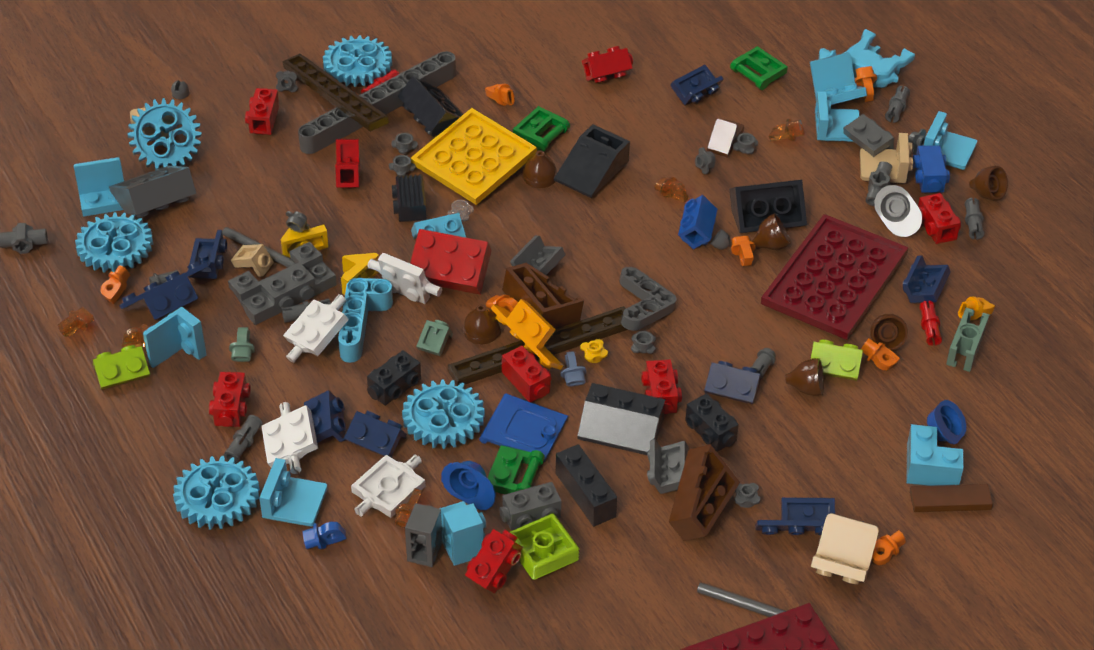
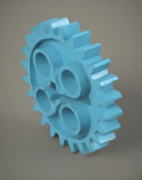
M361 35L357 39L350 36V40L342 38L341 43L334 41L335 46L329 45V50L324 51V71L342 83L344 81L345 86H348L350 83H353L354 87L358 83H361L363 86L366 85V82L372 84L374 79L385 76L387 72L391 71L392 53L389 51L388 46H384V42L378 43L377 38L370 41L369 36L365 39H362Z
M163 98L162 103L159 105L154 99L152 107L145 103V111L137 109L139 117L132 115V120L135 124H129L128 127L134 132H129L128 138L134 140L129 142V146L136 147L133 150V155L141 154L139 162L147 160L146 167H149L152 163L155 164V170L159 169L160 165L163 167L169 165L176 166L177 163L184 167V159L192 161L190 153H198L194 146H200L201 141L195 138L202 137V132L195 130L200 128V123H193L197 116L192 115L189 117L191 109L188 108L183 111L182 102L176 107L174 106V99L171 100L170 104H166V100ZM169 115L175 121L172 124H165L162 121L163 117ZM177 125H182L181 128L173 130ZM145 127H153L155 133L148 136L143 133V129ZM161 132L169 133V138L161 137ZM182 134L187 140L184 143H177L174 137ZM156 140L152 145H147L148 142ZM163 145L167 148V152L160 155L155 152V148Z
M114 212L112 217L104 214V219L95 217V223L88 221V227H81L82 233H77V240H75L77 255L80 256V261L85 262L86 267L93 265V270L102 267L104 273L108 268L115 272L119 265L123 267L128 265L134 268L133 263L141 264V257L147 258V252L152 251L151 245H153L152 232L148 228V223H143L142 218L136 220L135 215L127 218L126 213H123L121 217H117L116 212Z
M444 379L441 380L440 385H437L434 381H431V387L422 384V391L414 389V396L408 395V402L403 403L402 417L408 435L414 434L415 441L422 438V445L432 442V448H435L438 443L442 445L443 449L446 448L447 443L456 447V441L466 444L465 437L474 439V432L479 433L480 426L484 424L483 400H479V394H473L472 387L464 390V383L455 386L454 380L449 385L445 383Z
M211 456L208 463L200 459V465L190 464L191 471L183 470V477H177L178 485H174L173 497L177 512H181L182 519L188 517L189 524L197 521L198 528L207 523L209 529H212L214 524H218L219 528L223 529L225 522L233 526V519L235 518L242 522V514L250 515V507H256V500L259 499L260 489L256 473H252L250 466L244 468V461L235 464L234 457L228 462L225 461L224 456H221L219 461H215L214 457Z

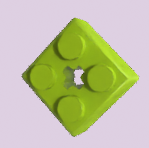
M553 513L510 532L518 537L516 543L523 547L519 561L533 580L579 560V547Z

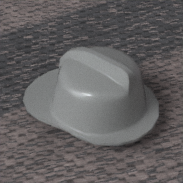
M888 185L877 193L874 200L875 210L887 228L893 234L900 237H908L915 234L921 226L922 213L910 194L903 187L897 185Z

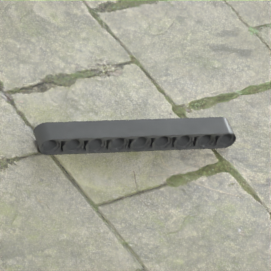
M448 51L440 52L359 96L386 115L403 105L398 95L412 76L435 87L453 79L456 75L455 55ZM336 107L298 129L300 150L306 154H313L336 142V139H342L363 126Z

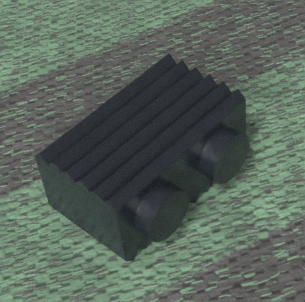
M423 175L396 176V185H392V198L397 199L393 200L394 214H398L399 222L427 220Z

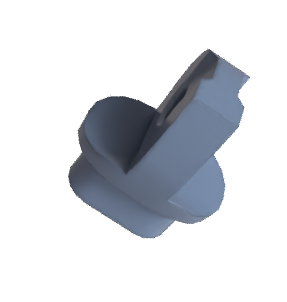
M574 351L566 352L565 362L567 368L561 371V377L565 378L567 386L585 384L584 375L586 374V368L577 366Z

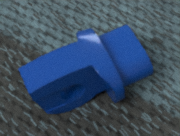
M328 522L320 527L317 523H314L313 528L303 531L306 549L317 546L318 549H325L326 545L347 539L345 529L338 522Z

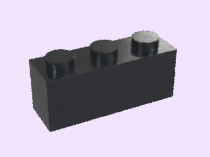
M577 444L556 453L555 473L592 526L595 527L616 518L617 496L580 445Z

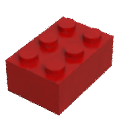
M419 229L410 264L424 269L425 277L431 284L481 295L492 250L486 241Z

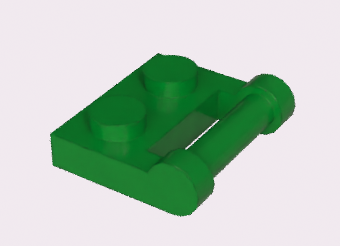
M757 46L734 59L730 64V69L735 73H741L754 82L757 88L764 90L769 83L785 75L788 66ZM744 65H748L749 67L760 73L762 76L760 77Z
M538 106L513 128V133L536 146L537 151L544 152L558 135L565 133L570 128V123L567 119ZM551 125L555 126L546 136L540 137Z
M501 445L488 475V479L492 483L495 492L509 494L531 488L538 467L543 464L545 455L538 450L528 452ZM523 463L529 464L522 482L515 484Z

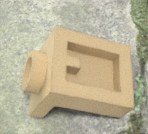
M264 244L243 245L231 259L235 268L253 267L258 277L264 276L274 263Z

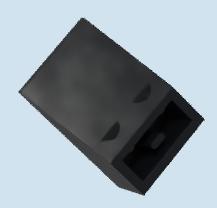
M592 124L579 137L556 174L554 181L592 198L629 162L630 141Z

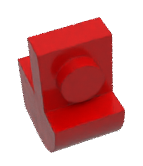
M336 139V188L359 187L360 185L359 139Z

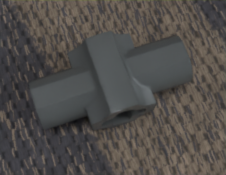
M879 162L877 170L871 172L866 197L867 204L875 206L874 200L877 193L889 185L892 171L890 163Z
M17 223V226L12 228V232H0V248L12 247L13 250L20 254L28 253L33 249V245L48 244L46 229L33 230V227L26 223Z

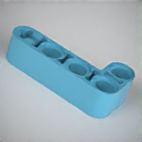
M354 278L347 283L345 299L347 301L343 304L342 313L349 320L341 328L338 336L340 358L343 361L351 363L361 358L368 311H386L392 307V284L386 279Z

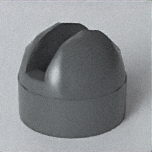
M175 81L171 87L172 96L175 99L188 97L189 88L186 82Z
M721 229L714 236L710 244L719 250H724L730 244V236Z

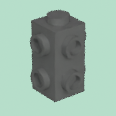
M553 482L502 495L503 506L499 508L500 516L504 523H508L511 531L552 513L557 518H561V499Z

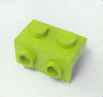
M819 340V342L813 343L811 359L820 358L823 375L857 381L863 350L858 349V346L852 344H844L842 347L834 345V342L829 340Z
M126 346L121 349V352L114 354L104 352L97 355L96 359H93V367L96 371L101 390L150 376L142 346Z

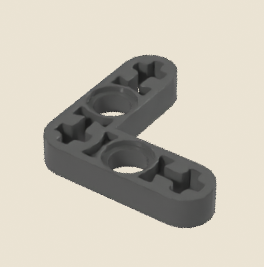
M625 267L622 269L619 280L620 284L642 300L624 310L621 320L624 328L632 331L640 330L674 311L677 298L673 293L637 268Z

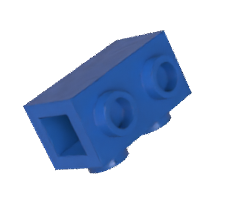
M918 146L916 155H913V168H916L915 180L920 185L921 193L944 192L945 184L949 183L950 173L949 170L945 169L946 156L942 155L940 146Z
M704 195L696 199H690L685 204L683 217L680 222L678 236L692 249L700 245H706L711 240L718 209Z

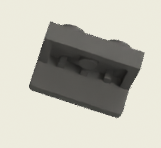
M864 114L843 127L844 134L873 157L885 149L894 150V137L892 134L883 130L873 119H869Z
M535 235L511 259L510 263L512 266L528 263L547 275L566 254L563 247L544 246L541 236Z
M656 439L650 440V450L647 453L650 470L647 471V476L650 484L654 485L660 494L678 490L689 446L685 441L661 447Z

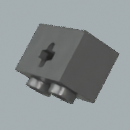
M415 503L405 526L408 562L433 567L442 545L441 509Z

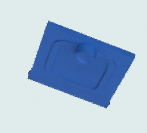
M506 393L503 395L479 440L484 444L491 442L499 446L502 445L528 452L538 450L545 455L543 461L545 462L568 416Z

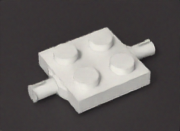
M382 253L378 261L370 259L368 262V268L378 271L383 279L391 282L392 293L402 294L411 301H419L426 304L430 298L429 293L439 297L442 292V287L431 284L427 280L424 269Z
M338 294L329 305L313 300L306 307L304 312L283 335L288 342L295 345L290 353L286 355L288 360L295 363L302 352L319 356L349 320L344 313L338 311L347 301L345 297Z
M283 402V405L282 403L279 405L281 416L262 425L267 463L272 468L275 458L284 459L286 464L290 465V472L298 474L297 471L301 472L299 460L307 453L318 449L312 413L307 405L291 412L290 404Z
M414 454L406 463H403L385 455L351 485L352 493L364 500L354 508L356 514L362 517L370 508H375L392 518L426 486L425 479L413 471L422 463L421 458Z

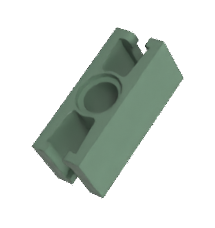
M966 308L950 346L946 365L955 367L957 361H955L956 354L960 353L966 356L963 370L970 372L986 332L990 314L983 313L980 325L978 326L970 323L971 316L974 315L975 311Z

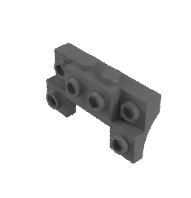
M311 242L290 251V258L294 261V265L259 282L249 271L228 280L229 288L236 295L247 317L254 325L281 313L282 307L295 306L337 285L336 275L323 262L322 254Z

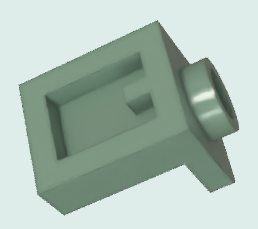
M426 320L416 346L418 350L441 356L447 339H452L453 336L450 327H448L449 325L441 320H435V322Z

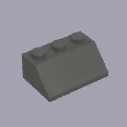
M166 166L109 186L110 192L124 212L136 217L146 216L149 214V210L155 208L156 210L168 208L169 203L174 201L176 203L189 200V196L197 194L189 167Z

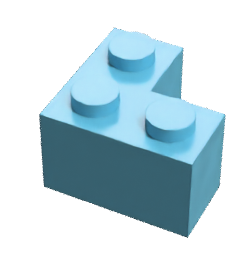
M911 424L907 442L906 483L927 486L959 485L963 472V449L938 447L937 427Z
M464 501L440 508L442 542L453 565L470 561L479 553L485 537L483 528H486V520L483 513H478L474 503L466 505Z

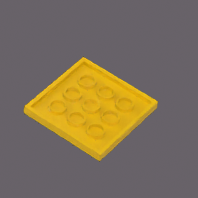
M471 108L410 159L411 163L415 164L418 169L477 205L526 164L528 159L537 152V147Z

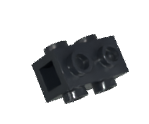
M404 350L396 356H392L386 363L374 369L367 376L368 394L372 399L378 400L385 406L391 401L398 399L402 393L410 387L417 385L421 380L420 362Z
M707 393L687 404L685 417L687 425L694 429L707 445L711 444L716 452L725 447L732 446L737 441L739 424L736 419L723 410L719 402L713 400Z

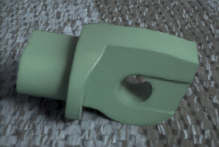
M238 327L237 342L231 343L229 346V351L232 352L231 360L236 362H248L251 360V353L255 352V346L249 343V327Z

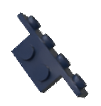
M199 260L187 266L189 271L181 275L178 271L165 277L167 282L161 285L154 282L144 287L145 292L136 296L135 292L122 298L123 303L119 307L123 310L144 299L154 320L198 299L188 277L208 268L209 265L207 262L202 264Z
M782 497L781 520H757L755 530H761L762 534L765 535L778 534V531H788L790 535H802L804 531H815L816 535H822L827 515L830 513L835 514V498Z

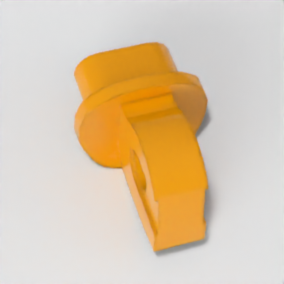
M971 296L962 302L958 316L962 319L965 309L969 308L975 311L970 320H977L979 317H982L983 313L992 314L995 305L989 303L984 298Z

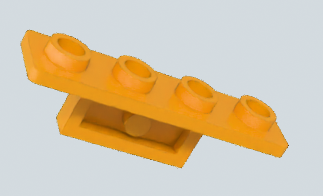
M520 299L511 313L506 308L497 305L491 307V310L496 314L495 318L503 325L508 326L511 329L509 332L515 338L522 340L525 343L524 347L529 352L540 358L538 361L547 369L553 367L561 370L563 368V364L544 346L556 329L526 300Z

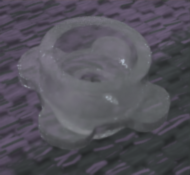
M456 200L451 204V210L447 212V215L459 213L461 221L464 222L469 219V214L474 212V208L465 200Z

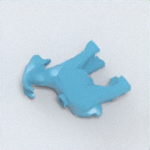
M865 29L861 40L844 52L851 54L854 77H857L855 71L857 68L872 66L873 73L877 75V80L873 83V87L882 88L887 87L892 82L897 83L899 80L897 75L900 72V68L911 63L915 58V54L904 48L900 57L893 55L892 58H883L878 54L881 47L870 45L876 34ZM822 48L819 51V59L836 55V50L829 51Z

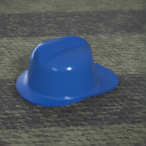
M944 400L940 402L927 417V426L937 427L938 441H948L954 445L960 441L966 432L965 417L959 407L952 401Z
M463 461L461 463H449L444 467L441 473V480L444 488L451 495L467 504L474 503L478 510H487L493 506L495 490L490 480L486 477L485 470L481 465L473 461Z

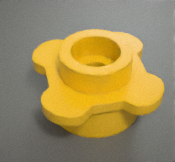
M600 339L590 341L589 343L583 342L580 345V349L584 351V358L590 363H598L608 356V351L603 347L604 342Z

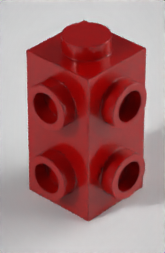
M619 46L608 48V53L600 54V51L588 53V58L582 60L586 80H594L595 83L606 81V76L614 75V78L627 75L626 71L633 69L631 53L628 52L627 48L620 49Z
M256 88L254 97H250V110L246 111L245 123L249 124L250 133L272 135L279 110L278 90Z
M941 193L920 197L918 207L922 213V224L928 236H931L935 244L957 240L958 232L961 229V221L952 211L949 202L944 199Z
M520 346L502 355V373L528 402L543 398L550 393L551 374L548 369L543 368L537 362L533 353H529L523 346Z
M671 359L646 361V371L641 372L642 386H647L645 395L665 399L664 414L677 413V404L682 402L681 388H676V384H678L677 369L672 368Z
M220 372L218 382H214V400H210L209 415H213L215 426L240 427L242 417H246L247 403L245 399L250 397L251 386L250 383H246L245 373Z
M493 529L491 533L484 537L481 544L482 548L477 556L473 557L468 563L465 576L495 594L505 584L507 580L506 575L510 568L516 565L521 557L523 547L516 543L518 537L505 529L502 534Z

